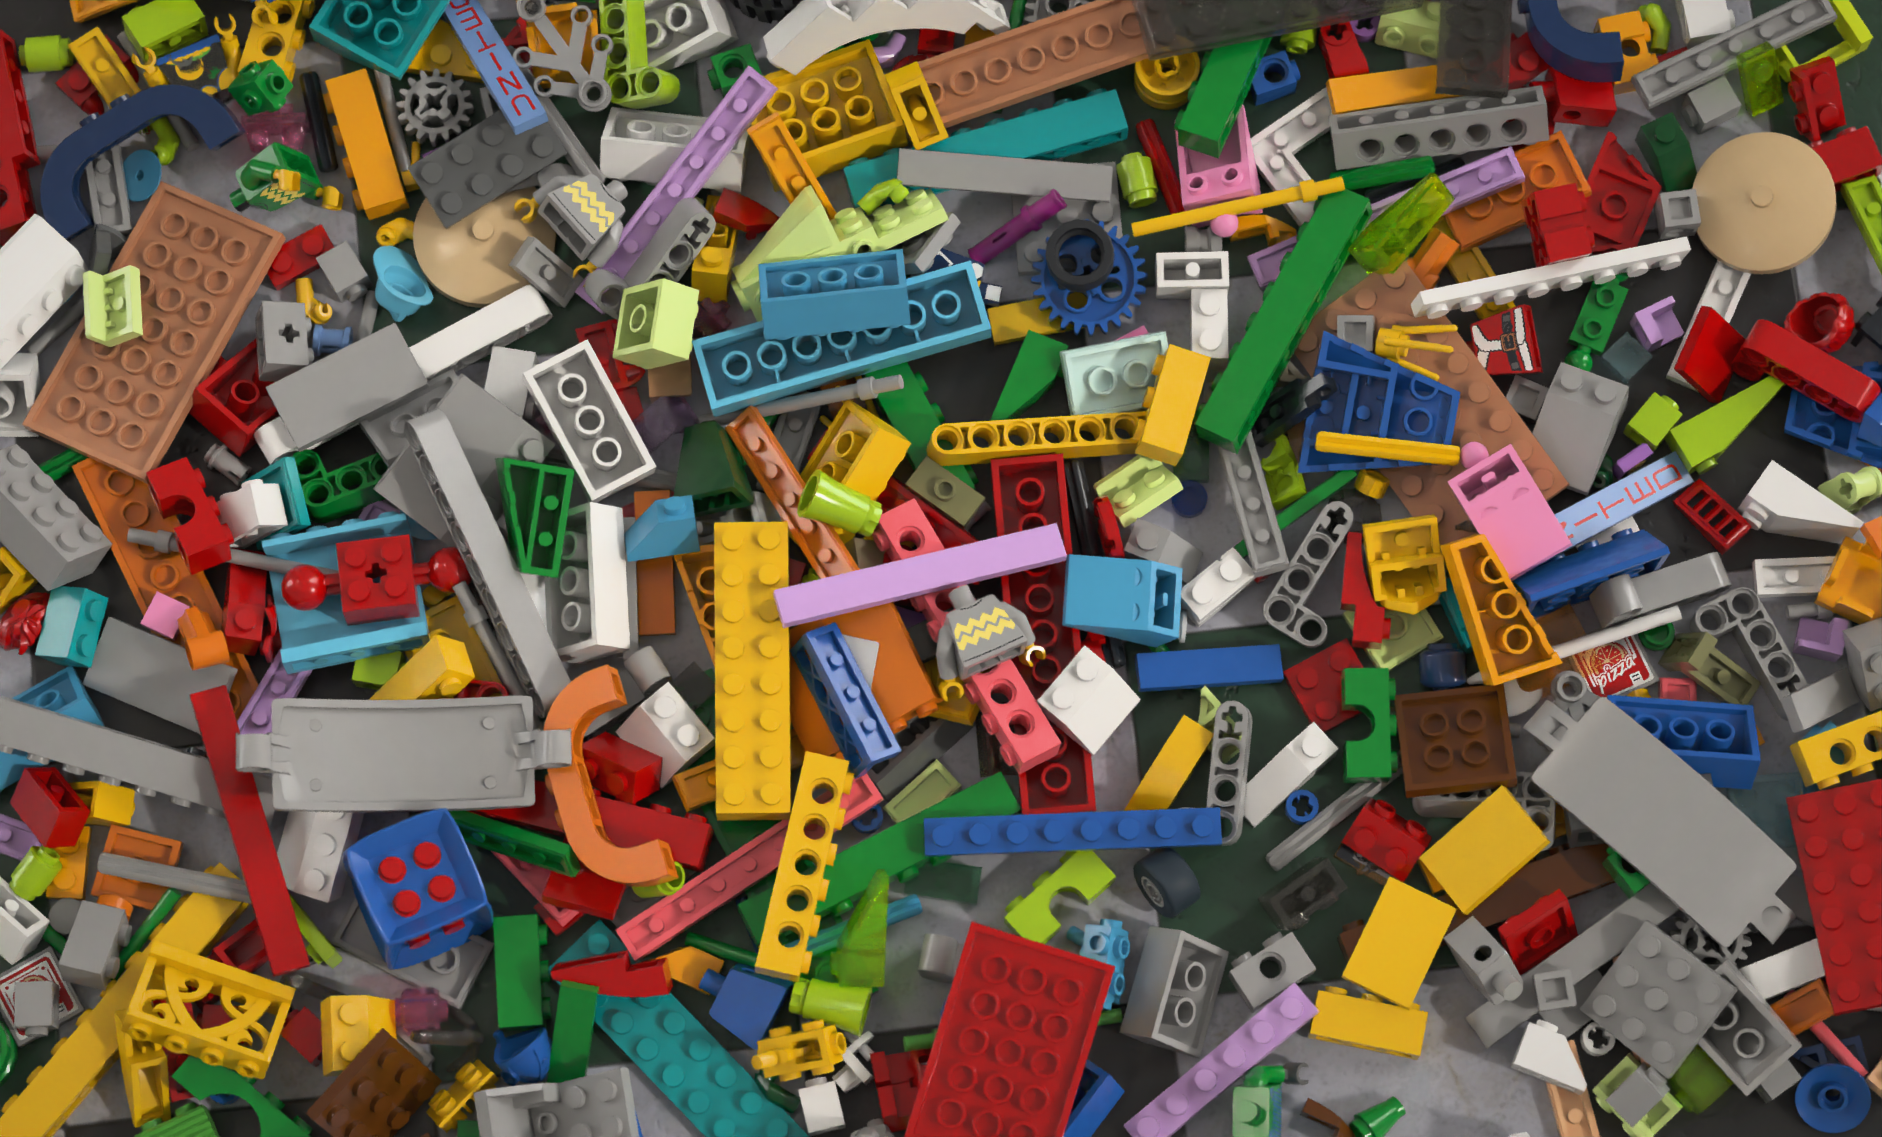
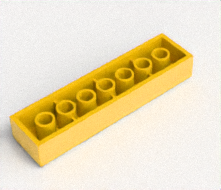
M788 522L714 523L717 821L790 820L791 816L790 627H782L773 596L774 590L789 587Z

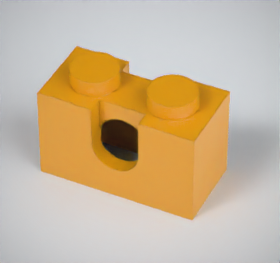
M1639 10L1597 19L1593 30L1594 33L1620 32L1622 49L1632 47L1637 53V56L1633 57L1623 54L1624 65L1621 81L1612 82L1614 95L1636 91L1631 82L1632 76L1659 64L1656 54L1648 52L1646 42L1651 41L1648 22L1642 21Z

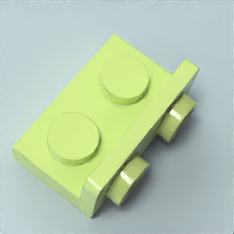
M1142 455L1132 458L1093 485L1098 497L1108 496L1116 521L1123 528H1126L1135 522L1137 518H1141L1184 489L1178 477L1168 470L1161 461Z

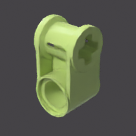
M1868 466L1854 474L1850 472L1841 473L1817 488L1820 493L1853 515L1859 512L1863 506L1882 495V474L1876 467Z

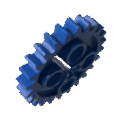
M1100 221L1098 225L1104 229V221ZM1117 226L1111 228L1107 234L1110 236L1114 248L1113 267H1118L1120 271L1110 274L1101 285L1088 291L1059 289V284L1050 275L1045 256L1046 250H1037V255L1043 259V262H1033L1032 268L1040 272L1041 275L1031 277V283L1041 285V288L1033 292V297H1044L1045 300L1040 304L1039 310L1044 311L1049 308L1052 310L1048 318L1049 322L1056 320L1058 317L1061 318L1060 330L1063 331L1069 324L1074 325V335L1077 336L1081 328L1086 327L1089 337H1092L1095 327L1099 326L1103 334L1106 335L1108 323L1111 322L1119 329L1121 328L1119 318L1121 315L1127 319L1132 318L1133 314L1128 308L1129 305L1140 307L1141 302L1134 295L1145 294L1146 292L1145 287L1137 284V282L1147 279V273L1137 271L1138 268L1145 264V259H1134L1133 256L1138 252L1139 246L1127 248L1126 244L1130 235L1126 234L1118 239L1116 237ZM1076 235L1070 237L1062 244L1059 250V260L1063 258L1073 260L1077 269L1072 275L1083 276L1084 271L1089 270L1092 273L1097 269L1099 264L1092 260L1091 253L1100 247L1094 239L1084 235ZM1047 237L1045 239L1046 244L1050 237ZM1107 282H1115L1120 286L1121 294L1116 298H1108L1102 293L1101 287ZM1073 292H1080L1085 295L1087 304L1079 309L1072 308L1067 302V297Z

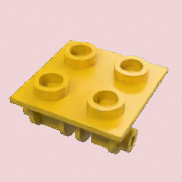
M479 1059L473 1064L471 1062L466 1063L456 1073V1081L447 1091L442 1089L437 1092L429 1102L430 1108L426 1113L446 1133L452 1128L456 1130L458 1120H465L468 1117L460 1110L462 1106L470 1114L473 1112L465 1103L470 1098L475 1102L474 1092L496 1088L494 1084L499 1078Z

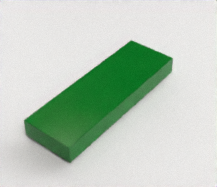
M562 980L559 990L547 1083H560L587 1076L599 992L598 986Z

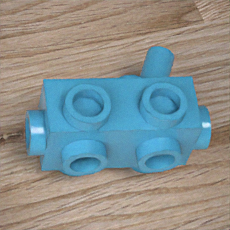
M1101 919L1100 925L1086 924L1085 932L1072 926L1066 935L1068 940L1081 947L1079 955L1115 966L1102 1009L1109 1011L1112 1008V1004L1120 1005V997L1125 991V978L1123 976L1125 959L1130 953L1129 931L1122 929V921Z

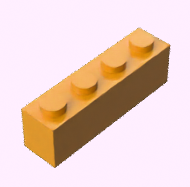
M366 68L325 80L328 93L322 94L328 114L335 113L338 125L332 126L338 147L345 145L348 157L342 158V162L348 179L354 177L358 189L353 190L352 195L357 210H364L368 219L372 220L410 208Z

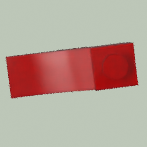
M1348 532L1340 610L1355 611L1352 647L1381 650L1382 639L1389 640L1391 618H1384L1385 607L1377 606L1369 589L1362 558V533Z

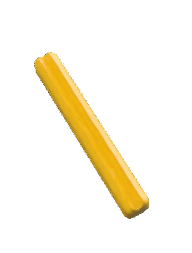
M1323 431L1317 433L1315 448L1319 452L1456 466L1460 459V447L1454 445Z

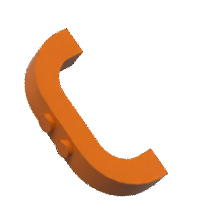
M606 664L575 678L560 692L547 714L543 730H567L571 728L572 766L547 769L548 774L545 775V783L549 793L552 796L555 795L558 809H555L557 824L561 830H565L572 850L584 865L598 875L620 884L634 887L657 886L679 878L669 843L656 839L636 847H617L605 832L584 763L582 744L590 724L603 713L628 705L618 670Z

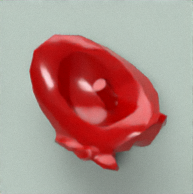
M39 592L19 597L7 608L0 623L1 648L5 651L19 649L18 654L23 655L28 647L35 643L36 637L41 633L50 594Z

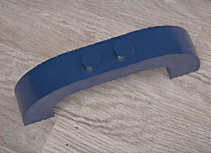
M1517 0L1518 13L1525 14L1526 28L1531 44L1548 65L1564 75L1587 82L1621 81L1624 58L1620 32L1588 33L1575 29L1561 16L1557 0Z
M159 85L142 90L131 97L128 93L118 97L109 104L112 108L101 116L98 112L93 113L80 121L81 128L66 137L48 159L40 185L41 207L46 222L68 242L94 227V221L86 210L80 196V180L85 168L95 158L155 121L167 116H180L194 125L209 150L217 151L246 133L235 114L227 105L213 95L182 85Z

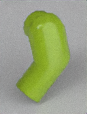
M1651 2L1648 5H1641L1638 8L1642 21H1647L1653 30L1650 51L1655 54L1667 53L1671 22L1659 5Z
M164 117L150 124L159 137L154 150L151 149L150 151L158 157L161 166L168 165L174 160L180 143L178 134L167 117Z

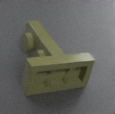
M1708 632L1677 633L1673 642L1658 662L1660 666L1668 672H1683L1723 703L1749 704L1761 682L1717 650L1714 646L1718 640Z

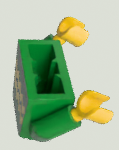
M278 142L270 144L236 170L235 176L240 188L229 195L232 205L239 212L246 210L252 205L270 212L275 211L302 196L316 201L322 197V208L340 211L342 210L344 199L343 194L335 187L325 186L323 188L308 155Z

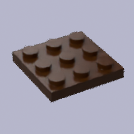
M1504 683L1495 686L1484 685L1395 696L1394 706L1406 798L1497 789L1501 785L1505 787L1517 786Z
M382 1027L310 1107L306 1114L333 1137H393L400 1128L407 1124L409 1118L423 1102L432 1096L442 1080Z

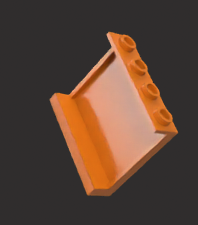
M894 602L803 623L790 630V649L806 632L834 622L837 623L843 635L879 643L871 692L893 734L907 728L906 721L917 715L918 718H924L933 714L939 709L937 704L944 701L939 693L936 692ZM805 650V653H806V655H807V657H808V659H809V661H810V657H809L807 651ZM790 652V721L804 751L845 760Z

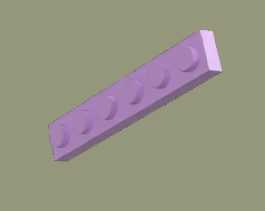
M1294 982L1123 1126L1132 1137H1171L1244 1076L1250 1068L1256 1066L1317 1015L1319 1010Z

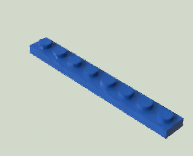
M1220 807L924 818L925 857L1222 845Z

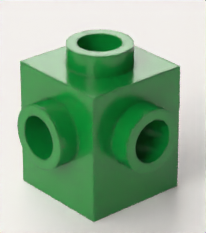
M271 59L260 63L252 61L244 66L237 78L227 89L246 114L250 116L266 111L273 113L280 109L286 103V95L294 86L286 77L282 68Z

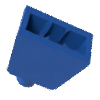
M738 963L731 968L727 977L708 968L698 988L716 997L709 1015L749 1047L757 1050V1041L767 1038L769 1030H771L794 982L755 973V968Z

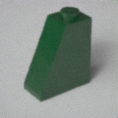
M715 420L703 421L700 424L684 428L674 496L692 495L695 518L753 505L754 496L739 451L727 431Z

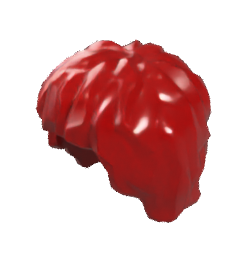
M1816 293L1811 295L1810 298H1805L1802 301L1799 300L1795 304L1794 308L1786 316L1784 329L1830 354L1840 350L1842 345L1848 342L1856 325L1854 322V310L1849 306L1847 299L1841 294Z

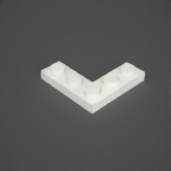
M1326 87L1251 138L1257 171L1272 191L1299 186V182L1311 179L1294 157V154L1330 130L1329 115L1333 114ZM1302 200L1283 204L1299 227L1305 221L1309 223L1315 212L1313 211L1315 201L1303 203Z

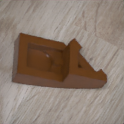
M1310 1098L1306 1100L1300 1113L1301 1116L1334 1130L1331 1137H1356L1347 1124L1333 1111Z

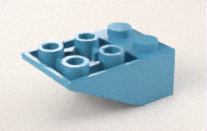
M1069 554L1066 558L1062 625L1151 647H1158L1178 639L1183 568L1151 560Z

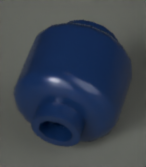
M1457 643L1428 644V649L1422 651L1419 655L1420 683L1422 686L1433 688V691L1455 689V687L1463 686L1467 682L1466 652L1458 649Z

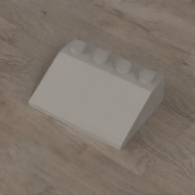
M461 373L434 410L441 409L447 416L497 522L504 511L495 458H509L541 464L555 446V443ZM408 443L373 489L449 547L457 548Z

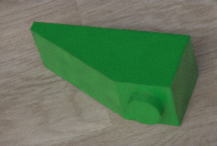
M1028 330L990 421L1017 419L1055 387L1058 377L1064 379L1059 351L1068 350L1069 345Z

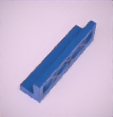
M834 622L806 632L790 649V652L845 760L849 761V768L854 773V778L864 776L875 764L896 757L902 750L837 623ZM805 650L807 651V653H808V655H809V657H810V661H809V659H808V657H807V655H806V653H805ZM856 749H857V751H858V753H859V755H860V757H861V759H862V762H861L860 758L858 757V755H857V753H856Z

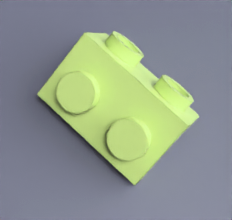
M1385 0L1375 43L1441 60L1444 57L1456 7L1427 0Z
M128 265L105 275H100L90 270L84 272L83 296L86 338L105 346L113 347L142 336L139 269Z
M1629 1053L1592 1091L1597 1095L1595 1097L1597 1103L1606 1112H1613L1623 1122L1622 1127L1630 1137H1653L1683 1106L1667 1092L1640 1121L1631 1127L1605 1101L1641 1065Z

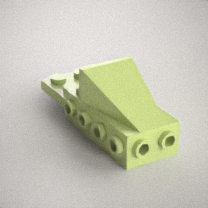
M809 185L800 192L744 262L731 268L736 280L730 283L744 312L751 309L757 322L762 321L758 264L885 251L948 221L949 218L944 207L931 188L927 190L917 189L910 192L905 200L893 206L887 204L877 208L872 213L873 215L868 218L861 207L856 209L849 207L839 211L834 216L835 219L830 221L821 201L812 186Z

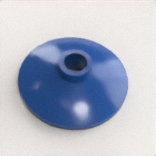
M1829 1063L1816 1066L1803 1075L1796 1087L1795 1104L1801 1118L1812 1128L1826 1133H1841L1855 1128L1865 1119L1871 1106V1093L1866 1080L1856 1070L1846 1065ZM1836 1089L1839 1091V1094L1829 1096L1826 1094V1091Z

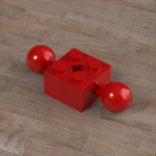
M407 534L336 543L339 573L323 574L321 570L312 565H298L291 568L285 574L281 584V592L286 603L299 611L316 609L325 601L327 596L341 594L342 611L347 626L420 617L417 585L432 584L441 592L455 593L452 588L453 586L463 581H466L467 585H469L472 578L456 547L442 548L432 555L429 562L415 563L413 546L410 536ZM381 577L380 583H374L373 579Z

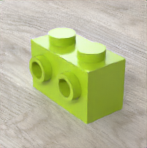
M154 0L144 6H137L130 10L128 14L122 16L126 36L144 63L148 61L149 57L144 47L151 49L155 53L156 59H159L209 35L205 16L194 0Z

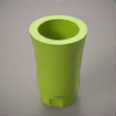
M817 469L812 473L803 489L797 514L798 517L820 521L854 534L858 532L869 537L879 523L882 514V504L870 500L869 496L847 487Z
M800 977L799 983L795 982L792 990L789 1012L803 1015V1018L813 1021L823 1019L824 1024H835L836 1028L861 1037L870 1007L872 986L846 985L815 978L808 980Z

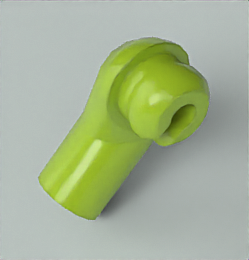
M893 178L876 184L857 204L870 216L888 197L894 203L899 204L908 196L909 191L902 185L903 181Z

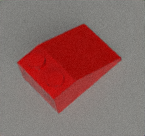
M256 339L195 387L192 394L193 406L189 411L196 420L238 457H241L257 443L254 438L256 430L280 417L265 388L275 382L259 381Z

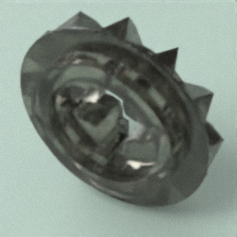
M1356 488L1341 489L1327 503L1340 501L1346 503L1351 510L1362 505L1359 517L1363 521L1359 523L1354 520L1350 531L1362 533V544L1364 543L1362 524L1382 521L1380 504L1374 498L1359 492ZM1343 511L1328 515L1331 519V525L1328 529L1331 536L1336 525L1342 524L1344 526L1346 523Z

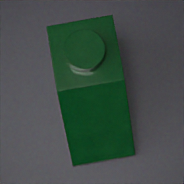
M1673 112L1641 126L1635 142L1655 179L1662 186V192L1692 189L1697 170L1689 141Z

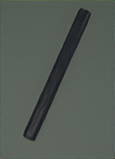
M1080 460L1064 463L1065 480L1081 555L1103 557L1084 463ZM1105 636L1106 644H1102L1101 648L1106 663L1113 669L1125 666L1126 659L1121 639Z

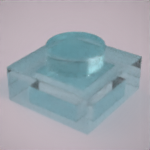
M1626 332L1601 356L1600 360L1627 384L1653 356Z

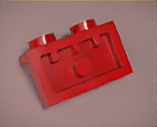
M1827 56L1789 69L1792 82L1788 83V91L1792 101L1796 103L1798 114L1794 116V122L1800 135H1804L1811 142L1821 141L1820 133L1847 125L1834 59Z

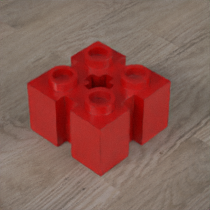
M1576 183L1535 191L1521 201L1527 229L1530 230L1531 247L1536 267L1584 258L1592 254L1591 247L1595 246V238L1591 226L1583 224L1581 213L1587 211V204L1583 191H1578Z

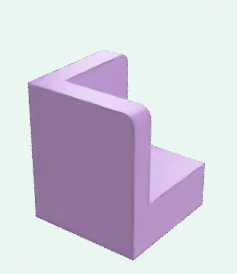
M1669 296L1634 313L1630 321V325L1646 354L1681 338L1684 334L1680 323L1672 311L1675 304L1673 296Z
M1834 617L1830 623L1809 618H1801L1798 623L1792 653L1836 662L1843 654L1845 644L1843 630L1848 629L1849 620Z

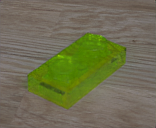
M1766 41L1737 55L1736 60L1746 111L1752 117H1755L1784 103L1774 47Z

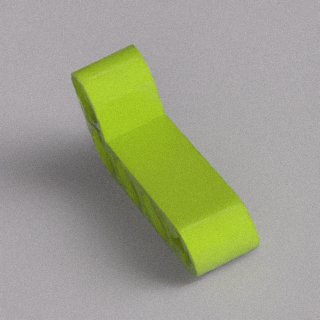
M599 0L601 34L608 35L614 45L613 51L607 57L604 80L609 84L612 91L610 102L629 109H642L673 102L680 91V83L676 75L648 66L644 0ZM601 39L602 51H605L609 46V42L606 39ZM627 51V53H626V58H625V60L623 61V56H624L625 52ZM659 81V86H658V88L655 90L656 84H657V82Z

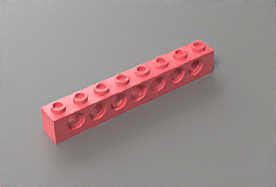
M915 498L881 514L879 523L872 533L878 549L881 552L886 551L892 562L945 550ZM904 541L913 542L917 549L907 551L901 547L900 543ZM958 587L909 598L915 611H922L928 621L926 627L935 643L938 641V632L944 625L946 614L949 613L941 611L936 604L944 601L953 606L948 595ZM1009 659L991 667V671L987 673H977L963 679L965 683L963 689L971 704L976 703L983 714L981 720L986 731L990 735L995 734L1000 742V753L1008 766L1013 765L1018 774H1021L1056 756L1061 742L1014 663ZM1001 693L1008 698L1009 702L998 704L993 701L991 695ZM1020 724L1026 728L1027 733L1016 735L1010 730L1009 726Z

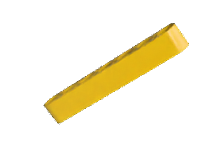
M1147 411L946 423L935 428L928 442L926 452L928 457L940 466L991 463V459L1063 453L1064 459L1136 454L1135 449L1138 441L1132 439L1138 419L1144 420ZM1115 429L1126 430L1130 438L1122 439L1118 437ZM1084 430L1092 433L1095 441L1084 440L1080 436L1079 431ZM1044 434H1055L1059 438L1060 443L1048 442ZM1017 435L1021 437L1025 445L1017 446L1012 444L1008 436ZM980 437L985 439L989 447L980 448L976 446L973 438ZM941 439L947 440L953 445L954 449L944 450L939 447L937 441Z

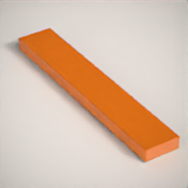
M751 405L725 427V430L782 520L788 522L789 531L818 577L823 579L860 570L832 525L798 517V504L806 484L757 407Z

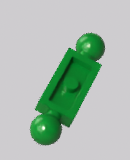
M1627 272L1615 275L1616 277L1607 283L1595 284L1592 281L1567 343L1576 346L1577 349L1572 350L1566 355L1564 363L1588 372L1591 371L1593 361L1590 353L1598 356L1602 355L1629 290L1619 285L1620 282L1629 278Z

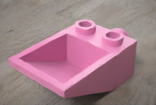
M1243 105L1219 159L1179 146L1178 131L1175 130L1182 205L1185 211L1261 194ZM1258 209L1236 215L1225 214L1213 220L1192 224V226L1201 228L1210 225L1215 235L1229 237L1238 228L1237 217L1263 213V210Z
M1469 442L1462 447L1460 462L1467 470L1447 482L1477 533L1485 534L1508 572V577L1511 581L1572 546V543L1511 444L1489 456L1487 448L1479 442Z

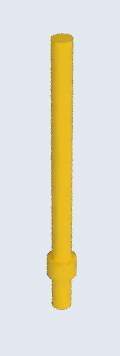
M1342 176L1318 182L1310 179L1301 181L1299 186L1134 222L1131 223L1133 236L1137 237L1205 222L1225 214L1236 215L1302 200L1303 203L1318 200L1317 196L1344 191V181Z

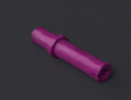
M1053 188L1031 206H1023L1020 209V214L995 230L974 247L969 248L968 254L970 258L984 265L1031 231L1037 232L1042 229V224L1067 207L1064 199Z

